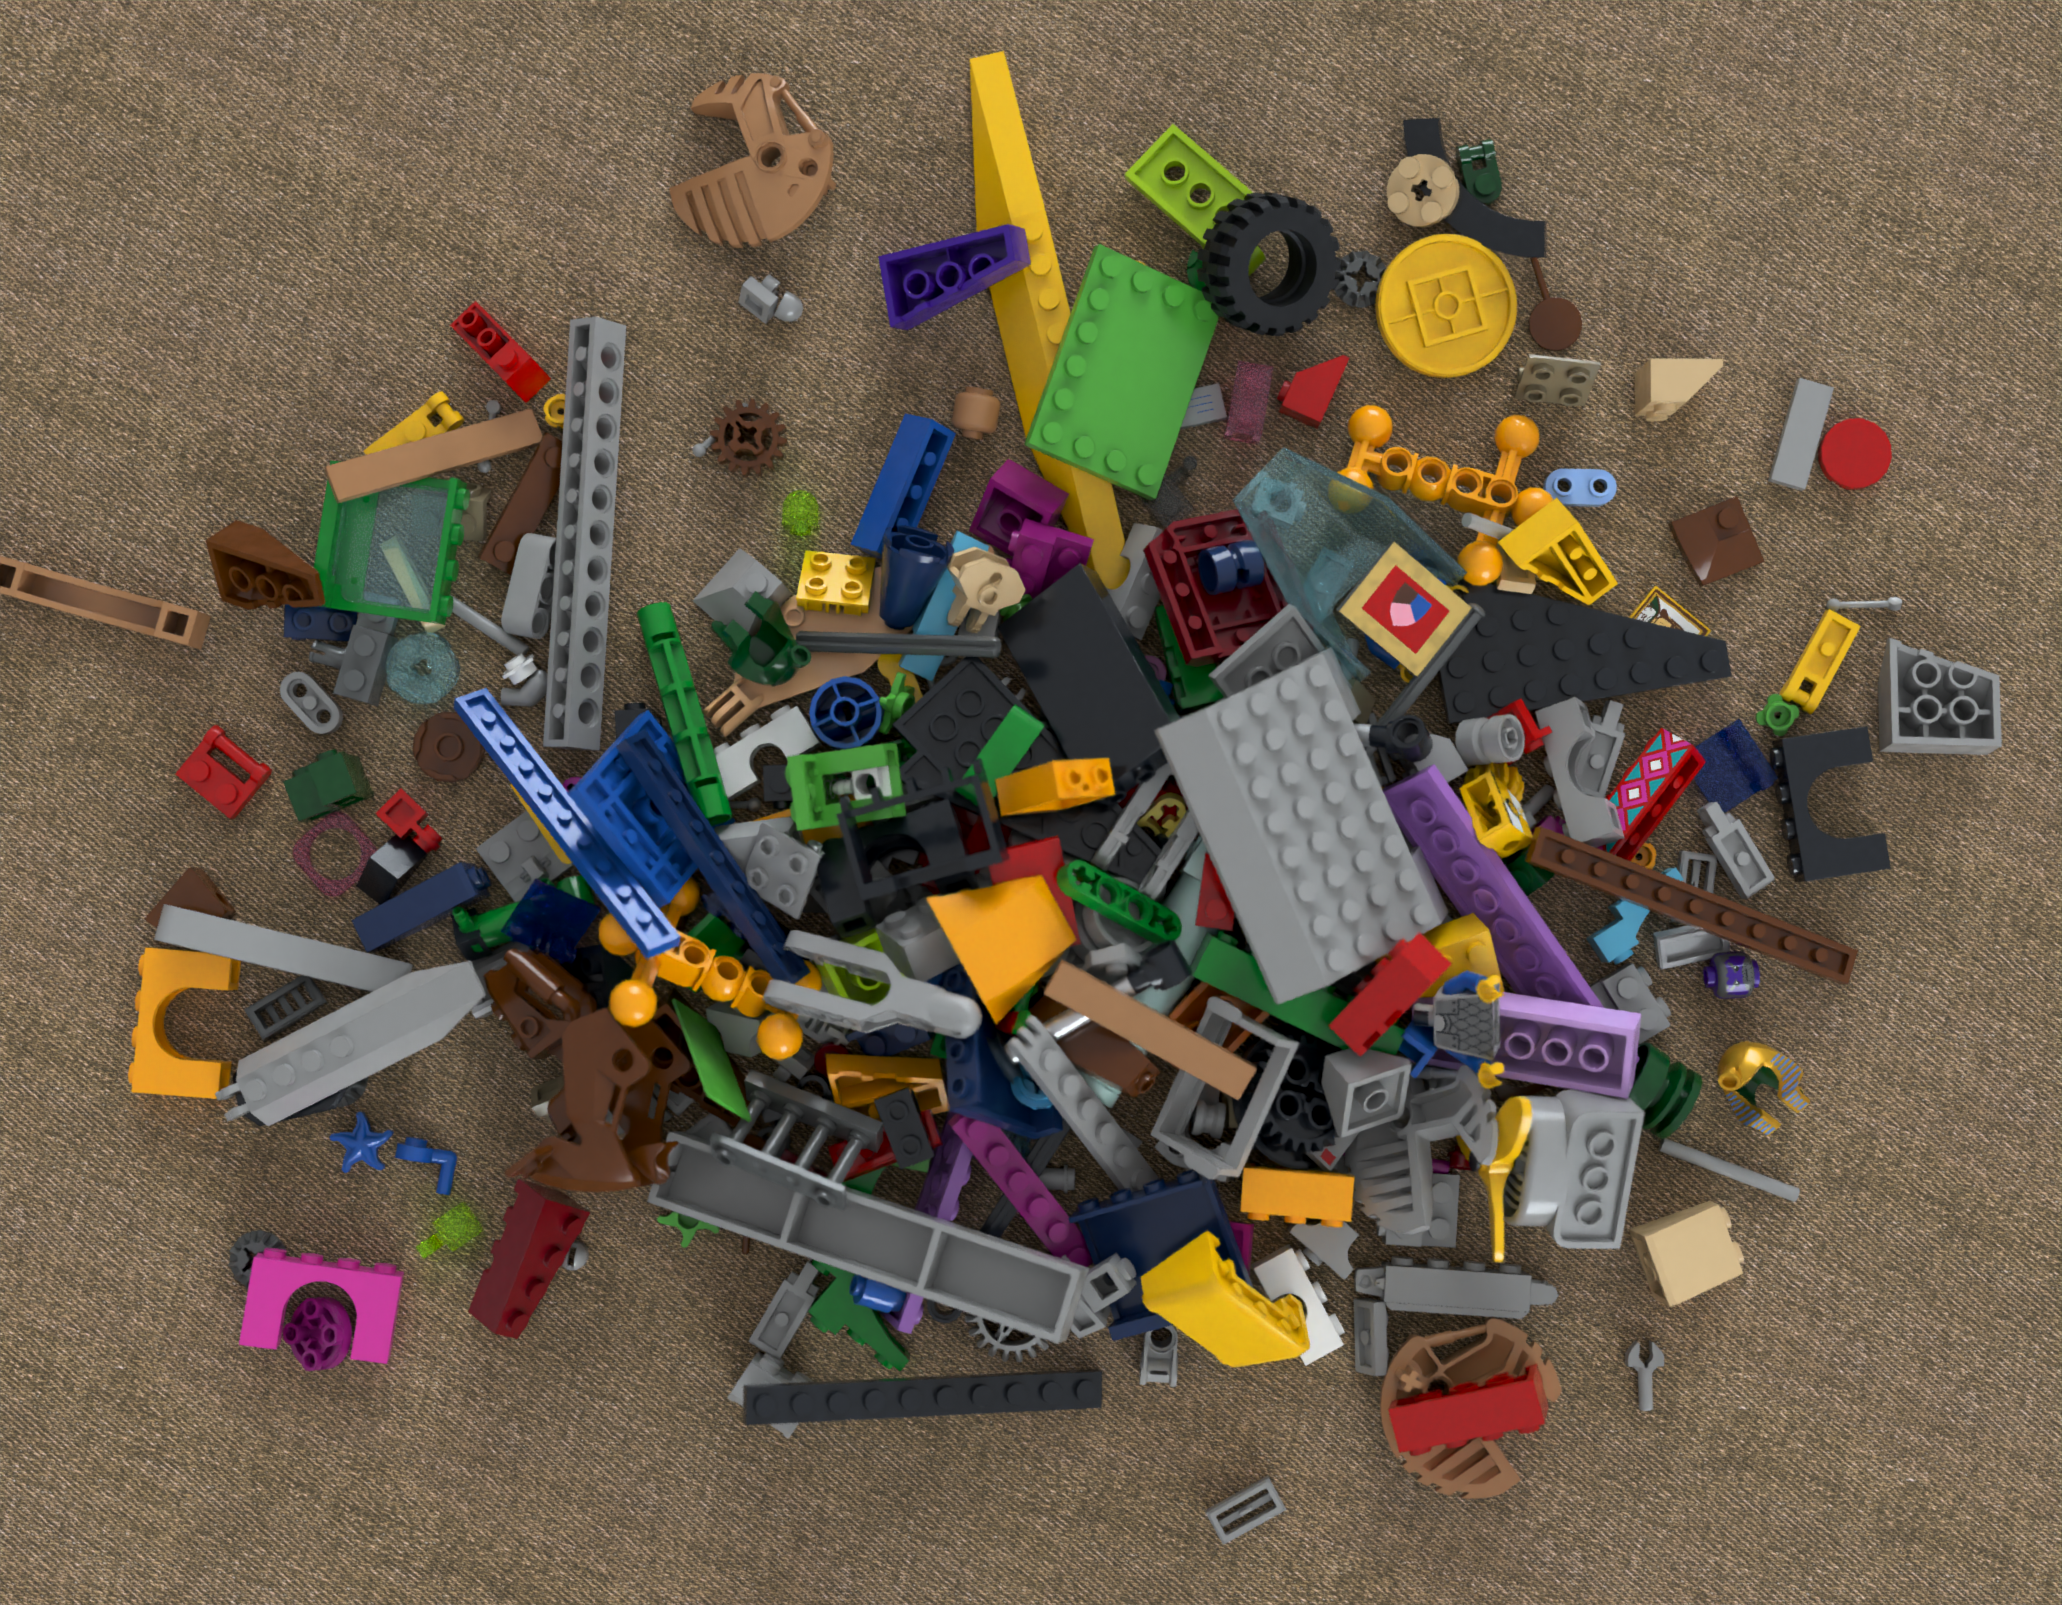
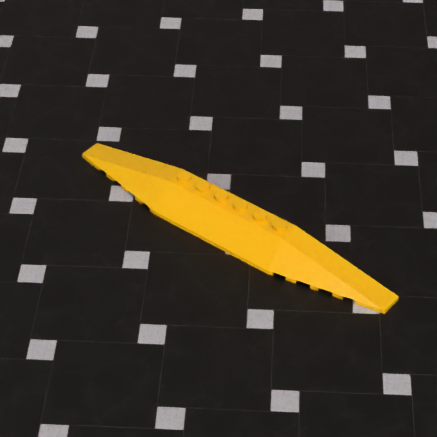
M1001 51L970 59L976 232L1007 224L1024 228L1026 232L1031 265L990 286L989 290L1025 437L1027 438L1071 313L1005 53ZM1030 448L1044 480L1069 493L1061 512L1069 532L1094 539L1087 567L1098 573L1106 588L1116 589L1120 587L1128 577L1131 565L1129 560L1120 556L1125 545V539L1112 483Z

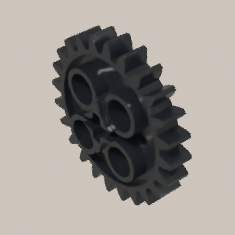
M1305 1033L1294 1035V1037L1288 1035L1285 1037L1299 1042V1045L1290 1063L1292 1077L1290 1078L1286 1071L1280 1086L1285 1089L1298 1088V1092L1278 1089L1265 1118V1128L1261 1135L1263 1137L1274 1135L1272 1145L1281 1146L1285 1144L1286 1152L1298 1150L1299 1154L1310 1153V1150L1312 1152L1323 1151V1146L1335 1145L1334 1137L1337 1138L1339 1136L1336 1133L1328 1103L1319 1098L1306 1099V1095L1326 1098L1324 1090L1319 1084V1074L1323 1076L1325 1056L1335 1052L1329 1053L1331 1043L1323 1042L1319 1044V1038L1316 1036L1306 1037ZM1269 1042L1270 1050L1265 1049L1258 1052L1262 1061L1252 1062L1257 1067V1074L1253 1075L1250 1083L1254 1084V1089L1246 1091V1096L1253 1097L1276 1045ZM1281 1099L1284 1101L1285 1104L1284 1114L1280 1109ZM1313 1109L1317 1115L1316 1123L1312 1119Z

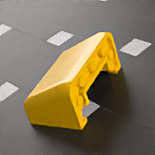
M1209 1231L1204 1232L1141 1276L1142 1300L1146 1308L1153 1313L1156 1312L1214 1354L1224 1365L1235 1368L1297 1358L1310 1348L1302 1302L1289 1294L1283 1299L1280 1298L1272 1303L1237 1277L1234 1262L1230 1259L1223 1261L1215 1249L1220 1245V1241Z

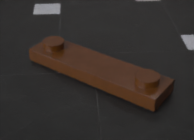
M549 433L544 434L478 556L479 559L512 575L522 537L527 533L535 532L560 486L563 441Z

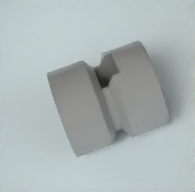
M1506 714L1492 716L1490 719L1481 717L1463 720L1458 725L1455 743L1457 752L1464 764L1476 766L1492 762L1504 763L1519 760L1525 747V736L1523 727L1517 717Z

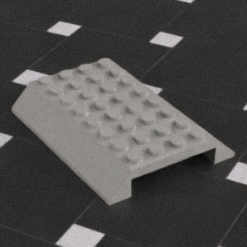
M1332 647L1301 660V663L1205 709L1184 716L1154 730L1275 1004H1281L1330 985L1387 954L1402 938L1409 942L1419 932L1423 934L1440 925L1448 914L1447 907L1420 846L1414 847L1411 850L1408 849L1352 721L1361 712Z

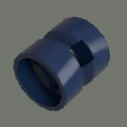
M1250 539L1231 543L1227 548L1222 545L1201 550L1198 556V572L1203 588L1212 596L1233 591L1235 587L1243 589L1260 585L1264 578V562L1259 547Z

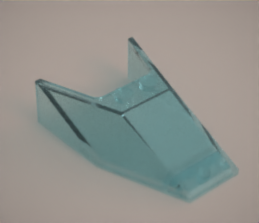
M1284 447L1232 500L1256 546L1260 550L1286 603L1297 608L1315 635L1327 648H1333L1337 659L1359 682L1365 679L1371 671L1354 656L1334 618L1333 608L1364 576L1387 545L1394 541L1435 577L1449 584L1455 585L1467 573L1388 496Z

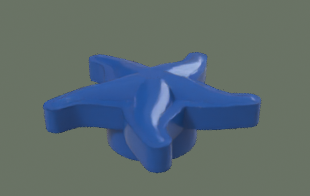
M363 1111L357 1112V1124L352 1132H339L330 1135L331 1141H339L347 1149L342 1171L344 1173L350 1172L352 1165L361 1160L379 1171L383 1170L385 1164L379 1159L378 1149L393 1136L394 1132L391 1129L384 1133L372 1131Z

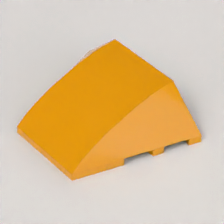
M1042 875L996 883L995 886L960 890L959 893L939 897L938 895L926 897L996 1025L1076 940Z

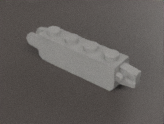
M1391 1256V1262L1382 1261L1381 1266L1356 1268L1354 1278V1290L1356 1292L1379 1296L1390 1310L1522 1319L1529 1313L1530 1305H1552V1303H1556L1555 1301L1559 1296L1556 1287H1553L1548 1281L1531 1279L1529 1273L1521 1271V1265L1501 1263L1499 1269H1486L1484 1262L1464 1261L1463 1267L1449 1266V1260L1429 1258L1427 1259V1264H1414L1411 1257Z

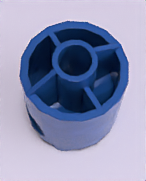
M844 676L831 679L819 687L811 700L809 715L812 728L818 737L826 745L838 751L875 745L883 735V733L879 732L883 721L884 709L879 703V697L870 685L858 678ZM845 706L849 707L853 719L849 722L843 711Z

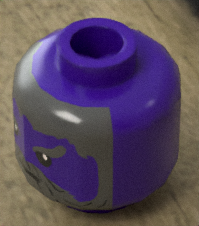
M1744 951L1716 953L1711 958L1709 966H1704L1703 968L1704 985L1706 988H1711L1713 994L1719 999L1749 997L1753 989L1759 987L1760 972L1758 963L1755 959H1751Z

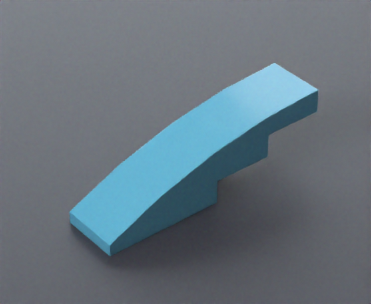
M956 531L951 541L954 553L972 547L988 552L990 547L960 531ZM948 568L912 627L913 634L954 636L957 626H951L947 621V614L956 597L952 592L955 583ZM903 654L898 664L910 672L933 681L944 656Z

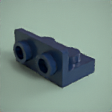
M895 1023L869 1033L849 1029L844 1036L848 1042L856 1039L866 1056L890 1057L931 1040L935 1033Z

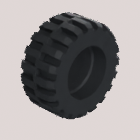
M1276 193L1247 194L1244 200L1235 199L1227 205L1228 212L1219 211L1213 218L1216 224L1213 229H1206L1203 235V239L1207 240L1204 249L1199 248L1197 259L1202 261V268H1198L1197 273L1198 281L1204 282L1206 285L1201 290L1205 300L1213 302L1211 309L1218 316L1225 318L1226 322L1253 333L1283 336L1285 331L1294 333L1301 330L1303 327L1302 322L1312 323L1318 317L1316 311L1319 308L1325 309L1331 299L1328 298L1330 290H1336L1338 280L1334 278L1336 270L1341 268V258L1336 257L1335 251L1340 249L1337 237L1330 236V233L1333 232L1332 225L1328 219L1321 218L1322 213L1316 207L1306 204L1305 201ZM1279 231L1288 246V268L1283 280L1272 292L1257 297L1249 280V262L1259 242L1267 235Z

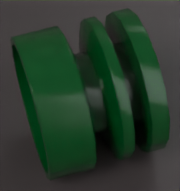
M1643 1042L1638 1045L1637 1055L1640 1060L1636 1064L1635 1080L1628 1097L1644 1112L1642 1127L1646 1130L1650 1129L1652 1134L1660 1139H1664L1681 1126L1693 1109L1700 1094L1702 1076L1691 1069H1687L1685 1065L1678 1061L1670 1064L1669 1055L1650 1043Z

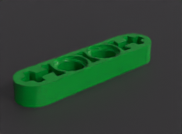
M1074 860L1059 869L1057 883L1060 890L1068 897L1156 945L1168 940H1176L1180 936L1182 925L1175 912L1085 861ZM1100 886L1105 887L1110 892V904L1105 903L1101 899L1099 894ZM1130 902L1138 907L1140 911L1139 920L1134 919L1129 913Z

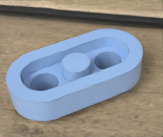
M1557 469L1548 475L1543 483V489L1549 492L1553 499L1557 497L1564 506H1603L1614 497L1617 488L1614 477L1609 472L1601 469ZM1558 481H1566L1569 485V490L1567 492L1560 491L1557 486ZM1595 481L1602 482L1604 492H1596L1593 488V483Z

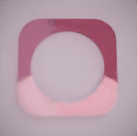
M333 812L328 814L295 843L293 857L322 893L327 896H339L360 879L369 857L377 851V848L349 815L343 812ZM332 828H341L353 834L361 848V860L357 869L350 876L340 880H330L318 874L310 859L311 846L316 837Z

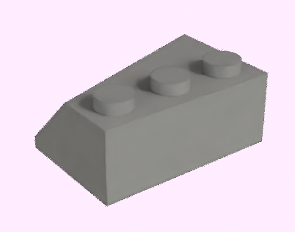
M1890 637L1887 639L1878 679L1880 752L1988 755L2002 746L1999 675L1959 661L1952 662L1934 656L1933 652L1924 649L1917 650L1901 644V641Z

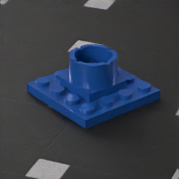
M647 710L634 719L569 791L568 795L660 908L671 902L698 867L688 856L686 849L673 830L667 825L665 818L652 799L645 793L643 786L633 771L626 765L622 755L616 748L625 739L646 729L687 789L674 742L650 711ZM732 817L727 822L716 826L734 824L735 819Z

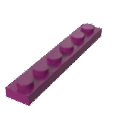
M958 1113L947 1122L1052 1256L1061 1259L1063 1255H1066L1072 1263L1088 1267L1093 1263L1081 1231L1074 1223L1069 1222L1067 1213L999 1127Z

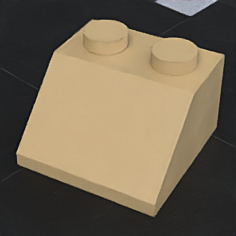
M1650 358L1635 373V416H1646L1647 421L1667 420L1668 416L1676 413L1723 366V359Z

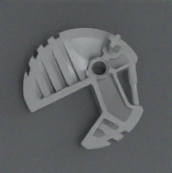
M1414 1064L1411 1065V1071L1415 1067ZM1467 1065L1460 1066L1458 1070L1437 1069L1436 1067L1425 1066L1416 1078L1410 1075L1403 1117L1360 1131L1345 1151V1166L1351 1170V1173L1348 1174L1354 1175L1356 1191H1353V1198L1357 1202L1364 1203L1365 1207L1360 1209L1367 1217L1373 1219L1380 1218L1382 1220L1375 1222L1379 1226L1402 1234H1414L1431 1229L1433 1209L1431 1141L1460 1135L1480 1164L1490 1166L1495 1158L1498 1143V1121L1494 1120L1497 1113L1495 1102L1490 1100V1089L1481 1086L1478 1074ZM1436 1078L1455 1079V1081L1450 1085L1426 1091L1422 1079L1435 1080Z

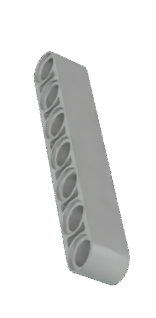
M165 904L163 905L154 937L156 941L373 992L407 975L412 971L413 964Z

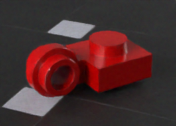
M402 788L375 813L402 840L414 830L417 835L413 838V841L427 854L432 850L436 852L441 847L439 843L443 838L427 824L422 829L419 826L428 814Z

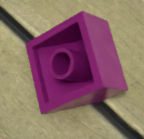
M1007 459L990 478L969 532L1013 557L1014 552L1008 551L1013 530L1020 531L1025 518L1054 527L1069 493L1014 461Z

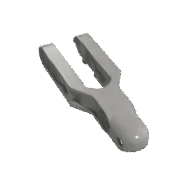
M1223 697V698H1221V699H1218L1215 703H1217V702H1219V701H1221V700H1223V699H1225V698ZM1169 763L1155 771L1156 774L1152 779L1138 785L1091 860L1093 864L1107 872L1113 858L1120 848L1126 844L1129 839V833L1139 818L1146 813L1168 776L1174 775ZM1189 808L1137 890L1152 900L1157 898L1199 832Z
M791 930L789 932L783 950H789L798 956L812 959L817 965L831 964L846 968L851 974L891 984L888 995L881 1002L869 1005L780 980H770L763 995V1000L775 1008L864 1033L899 1023L955 1038H966L978 1029L982 1019L981 1011L974 1000L949 993L933 984L903 977L885 953L798 930Z

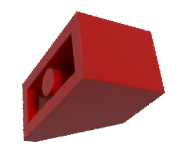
M1341 355L1299 371L1295 374L1292 383L1285 380L1276 399L1283 402L1279 412L1318 429L1349 361V357Z

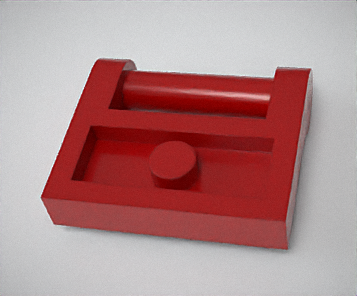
M214 725L207 731L203 741L175 775L229 819H235L271 775L272 769L264 762L259 764L225 736L226 731L220 726ZM216 747L250 774L246 783L211 755Z

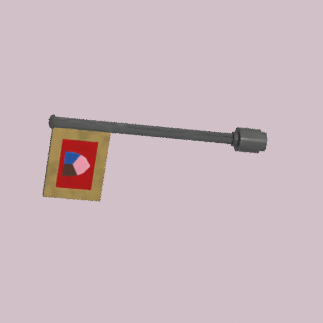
M1394 541L1387 545L1337 608L1340 614L1415 675L1376 725L1387 726L1389 721H1395L1396 718L1404 715L1481 617L1485 618V611L1480 605L1465 603ZM1364 746L1366 747V754L1368 758H1370L1378 748Z

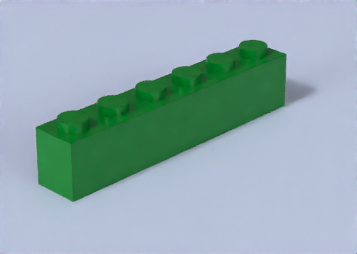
M1219 930L1217 936L1209 932L1206 933L1190 964L1193 977L1343 1050L1350 1048L1328 1025L1351 1003L1355 996L1348 994L1347 998L1344 999L1334 994L1336 987L1330 984L1281 1004H1275L1252 950L1250 949L1248 952L1238 947L1239 940ZM1398 1018L1369 1049L1396 1055L1404 1040L1401 1035L1405 1030L1398 1025L1401 1019Z

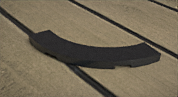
M1440 118L1403 120L1404 139L1408 157L1418 154L1433 155L1444 160L1451 167L1443 143ZM1455 175L1459 184V198L1453 212L1444 219L1447 223L1464 236L1480 242L1489 249L1519 257L1547 258L1546 221L1516 219L1492 210L1473 196ZM1422 181L1420 188L1425 196L1430 197L1432 190L1427 188L1428 181Z

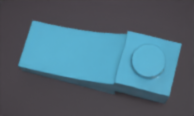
M1676 867L1667 868L1661 872L1679 881L1684 880ZM1622 899L1608 907L1616 919L1586 938L1601 962L1609 963L1613 960L1616 965L1634 954L1631 948L1639 944L1636 934L1645 917L1650 912V910Z

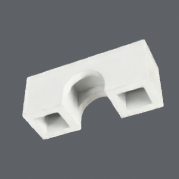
M789 705L778 709L770 715L772 721L760 728L757 723L740 733L742 739L732 746L726 742L713 749L728 800L735 799L761 783L754 770L753 761L757 752L767 746L778 747L787 758L788 756L808 754L822 745L798 706L791 709Z
M1288 1244L1251 1264L1271 1301L1284 1294H1294L1303 1300L1304 1316L1310 1341L1309 1350L1300 1355L1305 1366L1344 1345L1339 1336L1345 1333L1335 1313L1328 1316L1322 1303L1328 1300L1318 1281L1313 1284L1309 1281L1305 1271L1310 1269V1266L1301 1249L1294 1252Z

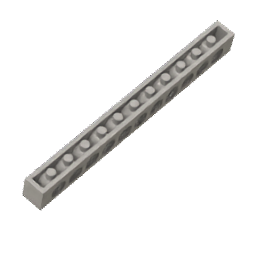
M596 316L570 320L543 747L575 751H600L626 325Z

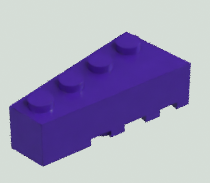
M1007 224L878 256L890 327L908 331L1031 265L1025 229Z

